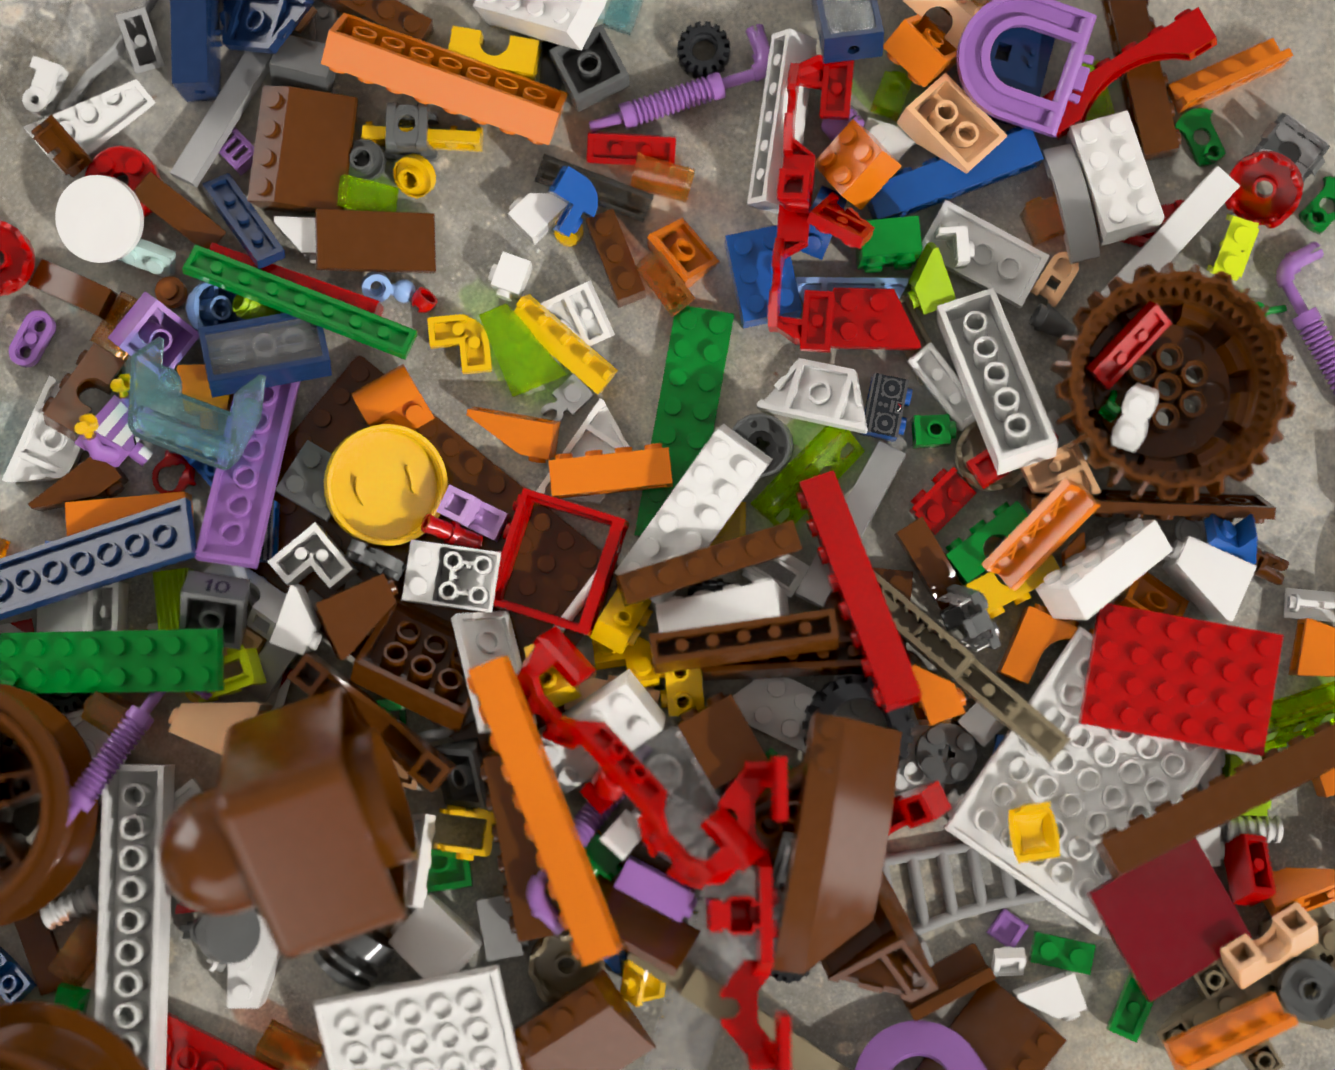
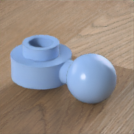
M369 272L361 281L363 295L379 302H383L390 295H393L397 301L407 303L411 301L413 294L416 292V288L411 281L401 279L393 284L390 283L387 275L382 272ZM375 281L381 283L378 289H372L370 286Z

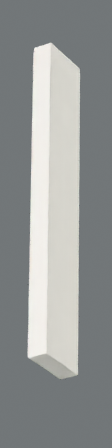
M1216 166L1117 275L1130 284L1133 282L1134 273L1138 267L1151 264L1157 272H1160L1161 268L1173 260L1240 185L1219 166ZM1108 285L1100 292L1105 297L1111 294Z

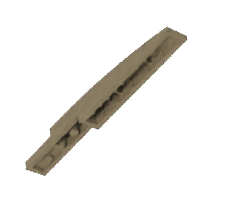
M874 571L899 636L955 685L960 687L963 692L1002 725L1004 724L1046 761L1051 763L1071 739L975 658V655Z
M630 952L626 955V958L677 991L679 995L718 1021H720V1018L734 1017L739 1012L737 1000L720 998V991L725 985L687 959L684 960L675 977ZM758 1007V1024L772 1040H775V1018ZM791 1029L792 1070H851Z

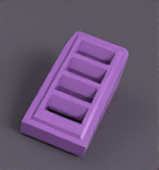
M234 127L231 132L233 136L224 143L219 154L242 176L252 167L254 146ZM239 140L241 143L228 154L226 150ZM246 147L248 150L235 161L233 158Z

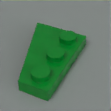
M431 849L432 861L427 876V894L474 887L470 860L457 859L456 853Z

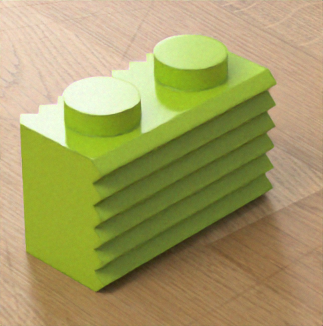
M180 568L152 572L158 630L179 629L181 591L188 571H194V569Z

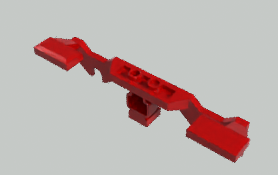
M816 55L801 63H790L788 73L787 113L784 116L783 130L784 157L783 168H779L777 200L780 203L777 238H775L772 255L773 278L772 289L769 290L768 329L769 332H779L795 345H799L800 351L830 353L835 302L834 291L805 290L802 319L780 316L784 261L809 245L810 224L807 223V219L812 209L816 162L815 155L795 139L799 87L822 90L820 119L850 121L854 60L824 64L822 55Z
M557 626L535 639L532 643L535 647L523 662L521 670L516 675L532 717L534 714H539L545 720L546 729L541 736L556 745L573 750L581 745L600 765L599 769L594 773L592 781L587 783L580 791L600 815L627 795L642 811L637 821L642 840L647 846L648 854L653 858L658 852L666 853L672 862V866L666 874L671 878L677 879L682 884L700 890L706 885L725 884L738 869L743 873L765 854L763 849L722 806L700 825L720 850L708 861L690 855L669 832L665 817L668 791L605 722L579 721L565 717L543 694L539 676L552 666L573 688L593 676L597 669Z
M771 756V761L745 762L743 771H740L717 802V808L723 806L724 808L732 809L736 813V821L765 852L753 864L755 865V899L750 895H729L723 902L719 897H706V929L709 932H723V929H726L732 935H751L756 931V959H743L720 991V998H732L739 1003L737 1015L731 1018H720V1024L747 1056L749 1070H792L791 1016L786 1011H774L775 1040H772L758 1024V991L771 974L774 964L773 938H778V921L773 919V907L778 905L777 888H773L772 864L769 850L756 835L755 802L766 787H771L772 820L788 821L787 757Z

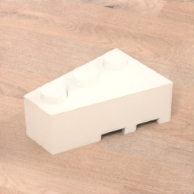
M255 911L261 927L260 939L256 949L244 961L228 964L227 1008H259L265 1004L278 968L277 965L281 953L275 947L259 911Z

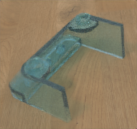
M158 337L132 354L128 426L130 431L139 439L215 468L228 470L240 460L261 419L266 376L260 374L238 390L234 396L232 412L182 394V380L179 374L172 368L162 365L164 338Z

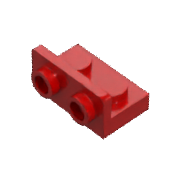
M954 466L949 471L943 468L931 480L935 485L928 492L922 489L910 501L914 506L909 512L916 519L923 517L934 536L977 494L956 473L958 470Z

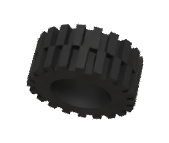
M850 675L839 677L823 685L824 688L820 691H816L812 696L813 701L805 709L804 713H807L806 720L802 721V729H805V737H803L805 746L807 743L809 720L814 713L834 715L843 703L854 698H863L876 705L871 688L875 687L871 676ZM880 705L878 707L884 714L887 728L902 732L899 763L901 759L906 760L910 753L906 751L908 745L913 744L914 736H911V728H915L914 719H910L908 713L912 710L909 705L885 713L883 706Z

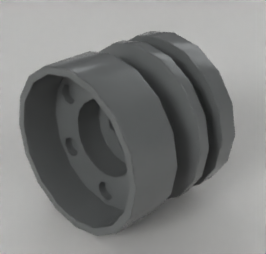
M762 413L751 414L739 420L732 428L733 431L754 446L759 444V438H762L763 441H769L770 446L766 447L765 454L773 460L760 477L775 475L782 471L791 461L794 451L793 436L787 425L778 418Z
M374 929L340 941V943L337 942L325 946V950H317L314 960L336 982L356 992L369 990L371 985L368 980L374 981L378 977L377 972L370 963L384 967L396 950L388 943L390 940L378 929Z

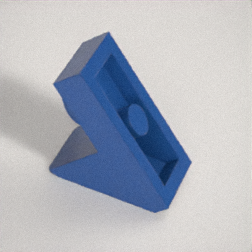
M1214 514L1204 519L1208 544L1248 563L1256 564L1258 536L1253 514L1248 515L1235 525L1228 520L1218 518Z

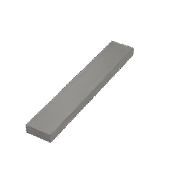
M245 51L170 171L173 177L196 188L198 187L269 73V63L273 54Z
M881 441L876 445L846 500L860 538H862L906 456V453ZM818 553L798 587L796 596L823 609L832 593L827 578L831 573L827 564H821Z

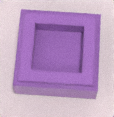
M1003 908L986 933L1004 946L1015 948L1029 925Z

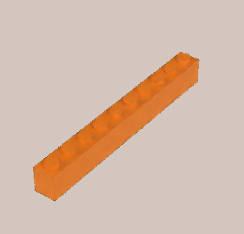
M501 656L467 670L470 676L467 678L470 691L473 695L477 694L481 704L478 707L480 717L484 724H489L493 734L490 736L491 745L496 753L500 752L504 762L501 765L502 773L508 783L511 782L516 794H513L515 806L519 812L523 811L527 823L524 824L526 834L530 841H535L538 853H536L538 865L542 871L546 870L550 882L547 884L549 893L554 901L558 900L562 910L559 912L560 921L565 930L569 929L573 938L571 948L577 960L581 959L583 966L619 953L623 945L509 656Z

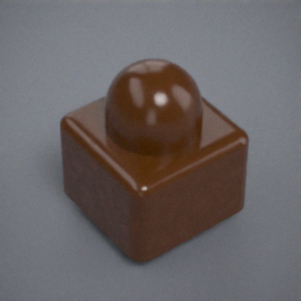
M342 686L232 724L227 729L217 787L192 796L173 812L161 834L158 851L162 877L169 890L180 902L194 911L212 916H232L258 908L275 947L282 955L290 958L407 918L406 862L417 859L419 855L418 840L410 806L391 753L376 727L370 726L361 729L348 695Z

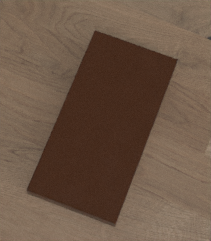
M315 210L316 270L400 273L436 272L434 213Z
M600 875L595 876L623 945L622 949L675 977L701 931L683 921L678 922L614 887L615 883Z

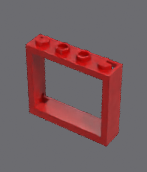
M523 488L522 493L518 494L517 500L513 503L515 514L512 523L508 522L504 530L503 539L506 541L503 550L498 551L501 552L493 606L590 637L600 616L630 523L626 519ZM534 503L610 526L579 623L503 599Z

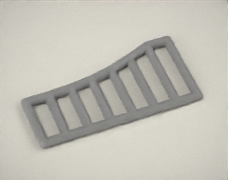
M963 841L885 855L883 872L891 886L892 880L889 866L907 863L918 921L912 927L917 937L960 919L1011 906L1046 900L1033 890L1017 893L1014 877L1002 868H1000L1005 895L987 899L979 853ZM966 852L975 903L958 907L948 855ZM937 858L946 912L929 918L919 860Z

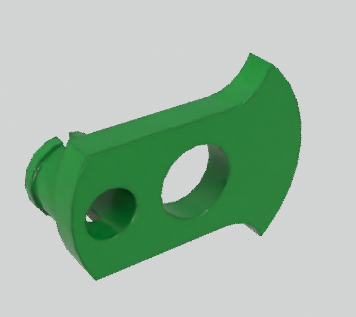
M1207 108L1189 110L1175 123V128L1180 130L1197 166L1200 167L1213 165L1226 154L1211 122V115L1214 110ZM1195 131H1205L1209 136V142L1204 145L1196 143L1194 140ZM1208 151H1211L1214 153L1215 157L1205 155L1208 153Z
M1324 177L1322 190L1298 214L1303 225L1316 234L1323 233L1335 220V208L1333 213L1330 214L1323 208H1320V201L1325 198L1330 199L1335 206V177ZM1312 216H1315L1318 222H1315Z

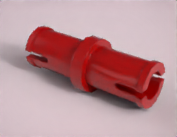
M429 513L424 517L421 524L422 532L443 539L444 543L449 545L457 544L462 547L480 549L483 541V535L462 528L460 523L455 521L447 522Z

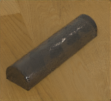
M544 153L534 182L551 187L562 166H570L592 182L598 195V206L608 210L613 208L616 213L642 223L646 222L655 195Z

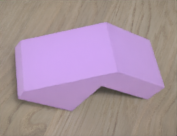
M449 485L436 511L498 542L510 517L508 513L482 502L477 497L452 485Z

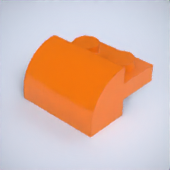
M404 364L352 393L360 412L369 426L392 424L415 430L435 419Z

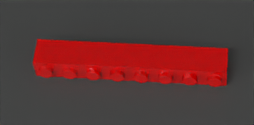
M834 470L800 481L799 493L795 494L801 511L806 509L809 520L806 521L808 531L812 538L817 537L820 547L817 548L819 559L822 565H828L831 575L827 576L832 592H838L842 602L838 603L842 618L844 621L848 619L853 630L849 631V635L854 648H860L864 659L860 660L865 676H871L875 687L871 688L876 705H882L886 713L920 701L922 696L921 689Z

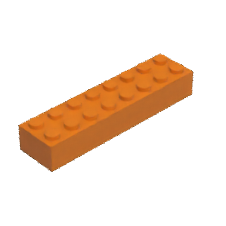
M345 12L328 31L321 60L322 65L328 66L335 73H347L356 76L363 83H375L384 86L391 93H403L414 97L419 103L440 106L447 113L471 117V120L475 123L499 127V130L503 133L527 137L528 141L537 145L550 144L568 95L567 92Z

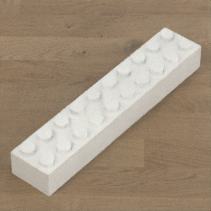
M175 764L119 765L120 769L116 770V775L112 774L113 779H108L110 783L108 785L104 784L106 786L105 790L102 789L95 1019L118 1034L135 1051L148 1070H166L171 891L161 874L158 851L163 829L174 812Z

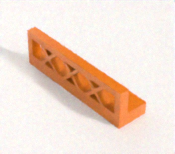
M1273 37L1168 84L1167 93L1179 114L1282 68L1293 57V53L1290 48L1280 51Z
M1065 478L981 565L986 571L998 574L1010 589L1016 591L1101 505L1082 484Z
M1269 991L1163 1041V1044L1174 1070H1204L1299 1025L1295 1015L1284 1013L1276 992Z

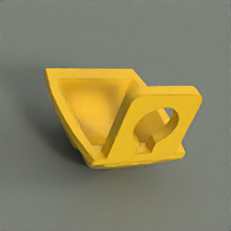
M1050 802L1023 805L1008 810L1010 840L1018 863L1060 857L1059 833Z
M625 960L620 993L626 1002L639 1007L642 1005V1002L664 997L665 983L631 960Z

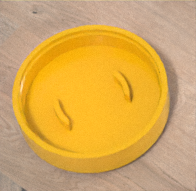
M392 424L370 426L348 436L332 453L324 474L325 500L334 520L352 537L374 545L392 546L404 544L423 535L424 532L421 531V524L424 517L429 513L439 518L440 514L436 511L448 489L445 465L436 448L418 432L407 427Z

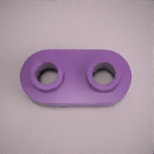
M35 310L24 318L9 346V356L14 363L28 368L40 361L56 331V323L52 316L44 311ZM45 323V329L38 332V325ZM30 348L31 355L27 358H24V351Z

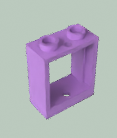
M632 855L627 859L614 885L620 891L678 922H681L684 916L689 919L697 904V899L694 898L695 889L680 883L677 879L669 877L664 872Z

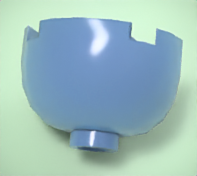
M204 281L194 287L188 295L186 303L187 317L193 328L198 331V328L245 320L238 317L232 310L236 294Z

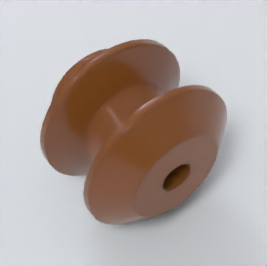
M167 276L160 279L156 284L155 295L158 301L166 307L178 308L187 300L188 290L185 284L178 278Z

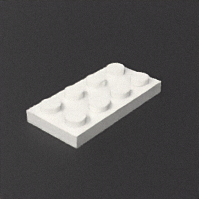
M945 200L922 241V250H924L926 243L931 241L939 247L947 270L984 290L994 288L999 298L1019 309L1023 306L1050 256L948 200ZM957 222L959 226H968L969 241L973 240L975 254L974 258L970 259L966 268H954L952 240H935L934 234L942 224Z
M509 611L458 613L451 617L466 683L467 678L470 677L467 670L505 655L509 656L516 675L519 673L522 662ZM467 683L478 732H491L489 724H484L480 717L478 707L481 704L477 694H472ZM534 714L533 719L535 724L537 725L536 717Z

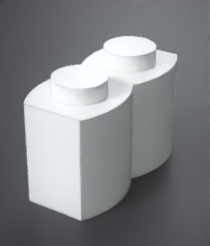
M1136 383L1129 390L1123 401V416L1118 420L1112 432V445L1131 452H1135L1139 448L1148 432V419L1158 405V389Z

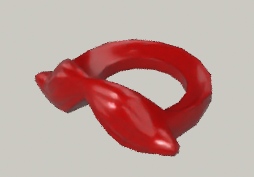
M166 450L165 458L152 470L153 485L156 491L161 494L183 492L189 485H196L194 481V467L180 454L171 453ZM172 465H185L186 468L182 472V476L179 478L175 489L168 491L161 487L158 480L161 469L171 467Z

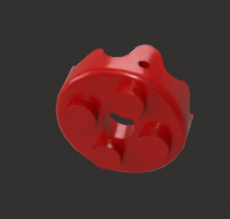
M113 146L104 149L92 159L93 162L88 165L85 176L105 175L117 178L118 176L126 175L128 176L127 186L133 191L149 171L160 179L157 166L142 151L129 146ZM140 202L144 217L150 216L153 212Z
M1259 151L1247 155L1234 166L1229 174L1240 187L1225 202V206L1228 211L1233 212L1237 217L1259 223V225L1267 226L1269 229L1278 227L1296 211L1300 203L1304 185L1302 174L1297 165L1283 154L1274 151ZM1260 181H1268L1273 186V192L1267 195L1258 192L1256 185Z
M0 221V253H3L5 257L3 264L0 266V296H5L18 291L28 282L34 270L35 254L31 242L24 233L11 224Z

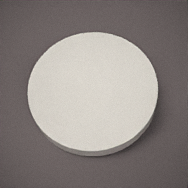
M89 175L79 178L63 191L57 203L55 221L59 236L65 246L81 259L95 263L119 260L128 255L141 238L144 227V215L140 201L129 186L116 178L105 175Z

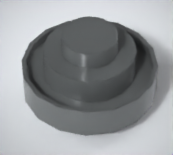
M355 140L352 143L348 177L356 183L367 184L374 182L381 177L385 170L386 160L384 153L378 144L371 140Z

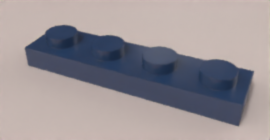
M229 173L202 184L204 193L258 269L286 258L285 250L253 205L247 201V197Z

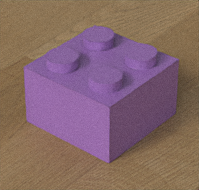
M145 291L109 335L108 339L165 381L198 340L199 332Z

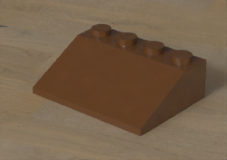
M263 86L247 201L264 211L315 213L316 209L344 210L358 98L291 86Z
M395 596V604L381 618L354 660L350 681L459 734L473 708L453 625Z
M605 969L597 972L513 1027L522 1070H621L656 1047Z
M994 980L979 987L948 1027L959 1034L971 1046L987 1070H1044L1067 1041ZM924 1057L915 1070L945 1069L938 1062Z

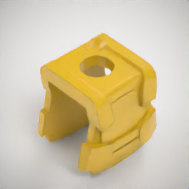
M454 805L439 808V813L485 819L481 848L434 842V848L441 851L455 852L457 859L474 861L475 855L487 857L491 854L493 844L491 826L495 824L493 812L489 813L488 810L482 808L466 810L462 806Z

